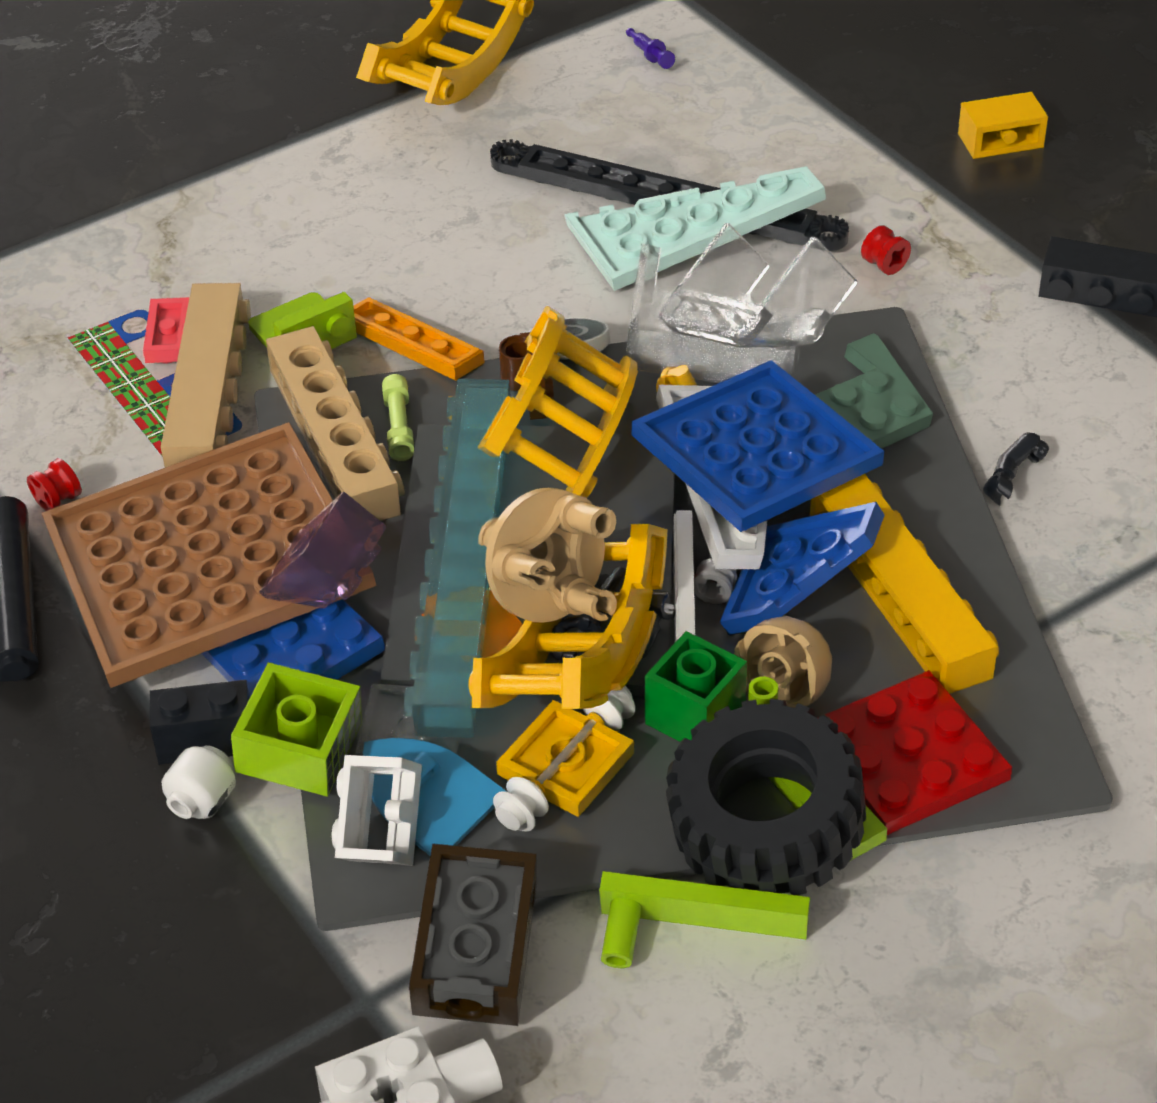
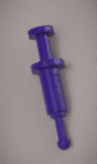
M633 28L626 30V35L634 38V44L644 51V56L648 61L652 63L658 62L659 66L664 69L674 65L675 55L671 51L666 50V46L661 40H652L644 33L637 34Z

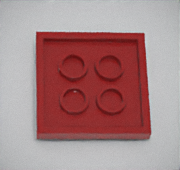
M930 670L825 714V716L838 724V732L847 734L854 744L855 755L860 758L865 804L887 827V835L1011 779L1012 766Z

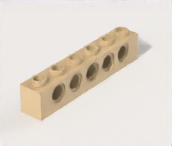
M314 326L266 339L270 371L350 530L401 515L399 497L405 494L401 476L397 470H390L389 457L384 444H376L372 422L368 416H361L358 396L354 390L348 391L347 379L342 366L334 365V356L328 340L321 341Z

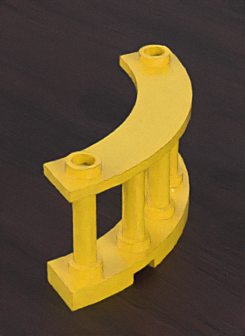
M431 0V7L434 8L426 19L419 18L403 34V41L399 43L391 41L385 44L367 43L356 78L375 84H388L400 81L428 91L425 102L435 105L456 103L468 97L497 68L512 45L525 17L531 14L534 0H486L505 7L494 29L457 17V13L464 0ZM452 30L485 41L473 55L439 44L445 34L452 32ZM433 56L456 64V66H436L435 68L423 64V62Z
M546 306L524 341L527 344V350L532 352L533 355L527 353L514 381L519 383L521 387L515 398L509 396L505 398L477 448L491 457H499L502 451L507 454L512 451L566 484L568 487L565 491L588 498L598 481V478L593 473L616 431L631 396L638 374L637 362L629 356H623L621 361L617 363L568 332L564 315L550 306ZM559 352L607 383L605 388L602 389L559 362L560 356L557 353ZM552 377L603 409L604 412L598 427L545 395V389L539 386L542 378ZM526 409L530 412L534 409L590 443L577 470L521 436L522 431L516 426Z
M631 524L630 537L627 541L604 542L603 561H628L623 587L620 592H612L616 597L617 607L604 632L552 633V629L561 622L562 618L543 623L525 620L515 637L501 651L489 657L473 658V671L469 677L472 708H494L506 704L518 695H560L562 698L561 709H588L603 705L609 701L607 694L611 690H621L626 685L642 659L649 642L657 615L654 611H649L653 590L662 589L668 529L651 524ZM549 652H585L573 658H563V663H544Z

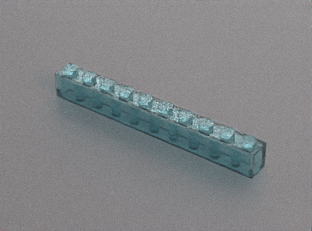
M458 379L455 396H448L447 420L451 422V425H444L443 451L447 452V455H440L438 464L439 482H443V486L436 485L434 489V511L439 514L438 517L430 518L429 525L430 544H434V549H426L425 576L429 577V582H421L420 609L425 610L424 616H416L415 643L420 645L419 651H411L410 679L415 680L414 687H406L404 697L405 716H413L415 736L474 738L477 708H472L469 677L473 671V658H483L490 594L485 565L487 547L478 544V537L482 526L488 520L500 516L507 453L502 451L499 457H491L477 447L507 396L511 397L510 380Z

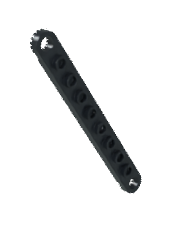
M509 139V142L502 140V143L498 141L490 149L491 166L498 172L633 205L639 199L699 188L700 193L721 189L533 144L528 146L524 145L523 142L520 143L518 140L513 142V139ZM806 208L749 232V234L761 235L823 251H836L847 245L849 226L843 218L839 220V216L832 218V215H828V217L818 215L817 211ZM824 232H833L832 237H830V234L825 236L826 233Z

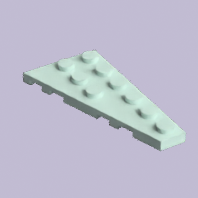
M805 166L760 175L756 183L736 186L734 181L720 183V190L700 193L699 188L639 199L634 207L614 210L613 205L599 207V214L579 217L578 212L565 214L568 228L615 291L788 215L806 209L825 200L826 194L825 187Z

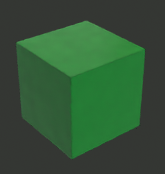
M685 631L645 675V724L679 742L684 738L692 740L690 730L702 720H706L708 723L714 720V713L729 706L731 711L742 707V702L746 701L747 661Z

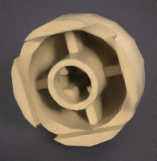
M789 616L764 620L748 630L744 638L738 641L734 649V655L747 661L746 692L753 679L762 676L770 677L778 684V700H785L788 707L795 708L797 703L805 706L810 705L823 694L831 679L832 655L829 645L819 630L803 620Z

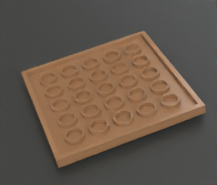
M289 422L41 513L110 688L133 681L151 672L180 663L190 657L216 647L224 646L229 642L268 629L281 622L377 586L373 571ZM318 545L351 551L352 554L309 548L306 546ZM313 553L326 555L328 559L308 555ZM333 556L349 560L348 562L333 560ZM307 560L325 563L327 565L325 567L304 564L302 563V561ZM337 565L343 566L344 568L343 570L330 568V566ZM292 567H297L299 571H295V570H291V569H292ZM322 572H328L340 575L337 578L319 574ZM290 575L301 576V577L312 578V579H318V580H324V581H330V582H329V583H326V584H321V583H316V582H310V581L292 579V578H290ZM286 583H291L314 588L311 590L288 587L284 585ZM277 590H281L299 594L295 596L278 594L276 592ZM311 596L322 597L324 598V600L319 601L307 598Z

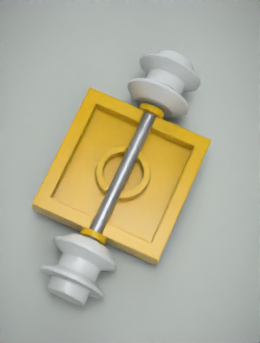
M626 686L621 690H611L607 694L609 701L603 705L583 709L585 715L573 709H561V703L552 700L496 761L497 775L508 780L506 784L507 792H498L493 798L496 817L505 827L514 831H531L536 824L534 816L542 817L548 812V802L579 817L634 754V740L618 733V731L623 727V719L631 718L636 709L633 696Z

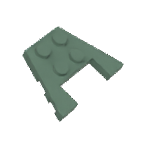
M875 333L851 342L846 347L844 358L864 374L815 394L881 449L930 427L933 412Z

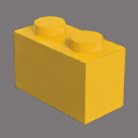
M1032 92L962 102L958 135L973 159L1044 148L1048 115Z

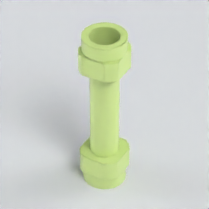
M392 374L385 377L382 381L384 405L389 407L391 427L387 432L388 450L390 457L394 460L405 461L414 455L413 430L408 427L405 406L409 403L408 385L405 377L399 374Z

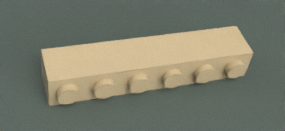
M241 283L192 284L161 443L165 467L228 445V437L225 434L233 430V410L230 404H236L238 399V386L235 376H241L242 356L239 350L246 349L247 338L244 324H248L251 318L249 299H243Z

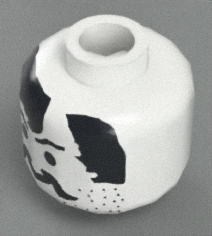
M206 745L185 749L165 773L161 783L163 793L167 798V806L174 814L184 819H207L215 815L235 788L236 780L230 758L221 750Z

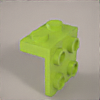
M311 292L256 315L248 321L250 331L266 348V339L312 326H314L321 341L328 340L331 349L357 338L353 300L345 292H341L328 299H324L316 292Z

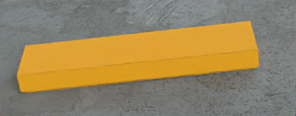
M368 297L353 306L357 334L455 381L485 363L483 350Z

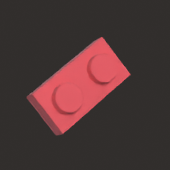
M189 297L150 299L143 347L145 363L177 362Z

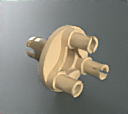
M540 488L527 492L517 498L504 510L500 517L488 520L482 526L478 537V544L487 547L486 575L496 600L511 614L532 622H551L568 614H586L599 621L608 620L607 615L599 611L612 616L617 607L616 597L612 592L605 589L601 590L594 586L598 581L603 565L604 538L609 537L616 527L614 512L606 507L592 505L591 501L586 497L558 488Z

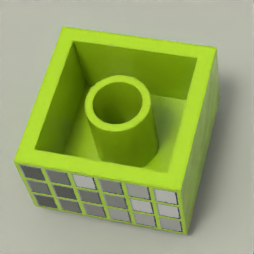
M268 662L231 734L235 772L328 797L344 763V757L348 754L362 724L360 686Z

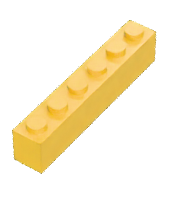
M863 474L811 499L810 516L877 502L885 516L873 547L849 564V569L925 672L930 670L949 694L993 679L996 657L999 655V646L994 634L989 630H985L977 620L970 603L966 599H961L951 586L946 572L943 569H938L930 559L922 541L913 537L905 526L901 514L897 510L893 511L883 498L882 491L877 483L871 482L866 474Z

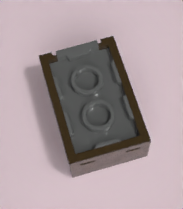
M432 843L409 983L412 1015L518 1026L537 888V854Z

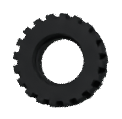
M770 699V704L757 705L756 700L744 701L741 708L731 711L729 706L715 712L714 720L709 723L706 720H702L690 730L692 740L684 738L674 752L675 760L669 764L667 771V802L679 851L684 853L686 863L694 873L700 875L704 873L706 883L709 885H726L733 888L781 894L790 892L791 895L799 896L807 893L806 886L815 882L817 887H821L833 879L832 869L834 867L838 870L844 869L853 858L852 848L855 849L860 845L864 834L863 822L866 820L862 767L860 758L855 755L854 744L847 734L838 732V724L829 717L821 715L819 718H816L813 708L797 703L795 708L788 707L785 700ZM776 777L792 780L801 784L812 793L799 809L785 817L770 821L745 820L730 814L722 808L724 801L733 791L750 781L761 778Z

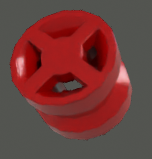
M880 225L868 233L861 246L862 258L871 264L877 263L879 270L887 275H893L901 270L911 254L910 242L901 236L895 237L894 232L885 225Z
M60 458L50 462L48 469L44 472L36 471L27 476V485L32 496L45 511L59 507L64 499L72 500L82 492L77 475Z

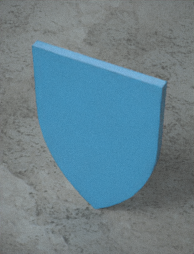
M388 738L364 742L363 756L399 757L422 764L415 845L428 855H431L432 843L457 846L495 808L493 804L494 796L501 791L507 792L465 759L442 746L406 738ZM374 774L372 801L385 818V804L387 800H391L393 775Z

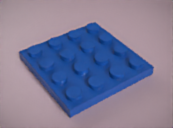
M772 360L633 420L631 435L740 532L882 466L885 452Z

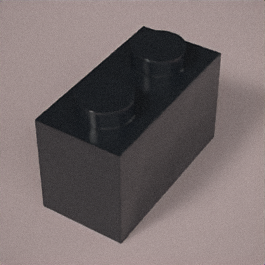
M247 680L150 690V730L158 765L174 763L185 749L193 746H213L221 750L228 757L233 756L231 734L250 699Z

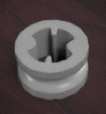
M711 558L703 560L698 565L696 575L694 576V594L704 602L712 604L727 602L737 581L736 571L734 569H715Z

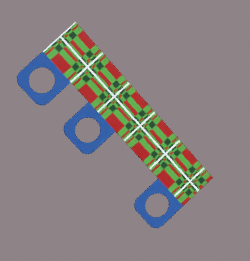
M135 310L68 337L69 341L162 455L161 443L172 391L171 385L175 373L156 381L127 346V343L144 337L146 329L139 333H127L122 329V324L130 318L140 317L147 321L148 312L146 310ZM234 413L232 432H226L225 435L227 436L242 428V422Z

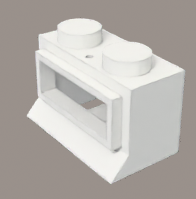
M345 755L344 767L340 769L337 776V793L340 797L339 818L335 820L332 827V844L336 849L335 858L354 862L413 866L422 764L399 757ZM374 774L393 775L391 800H387L385 804V818L389 821L386 850L367 849Z

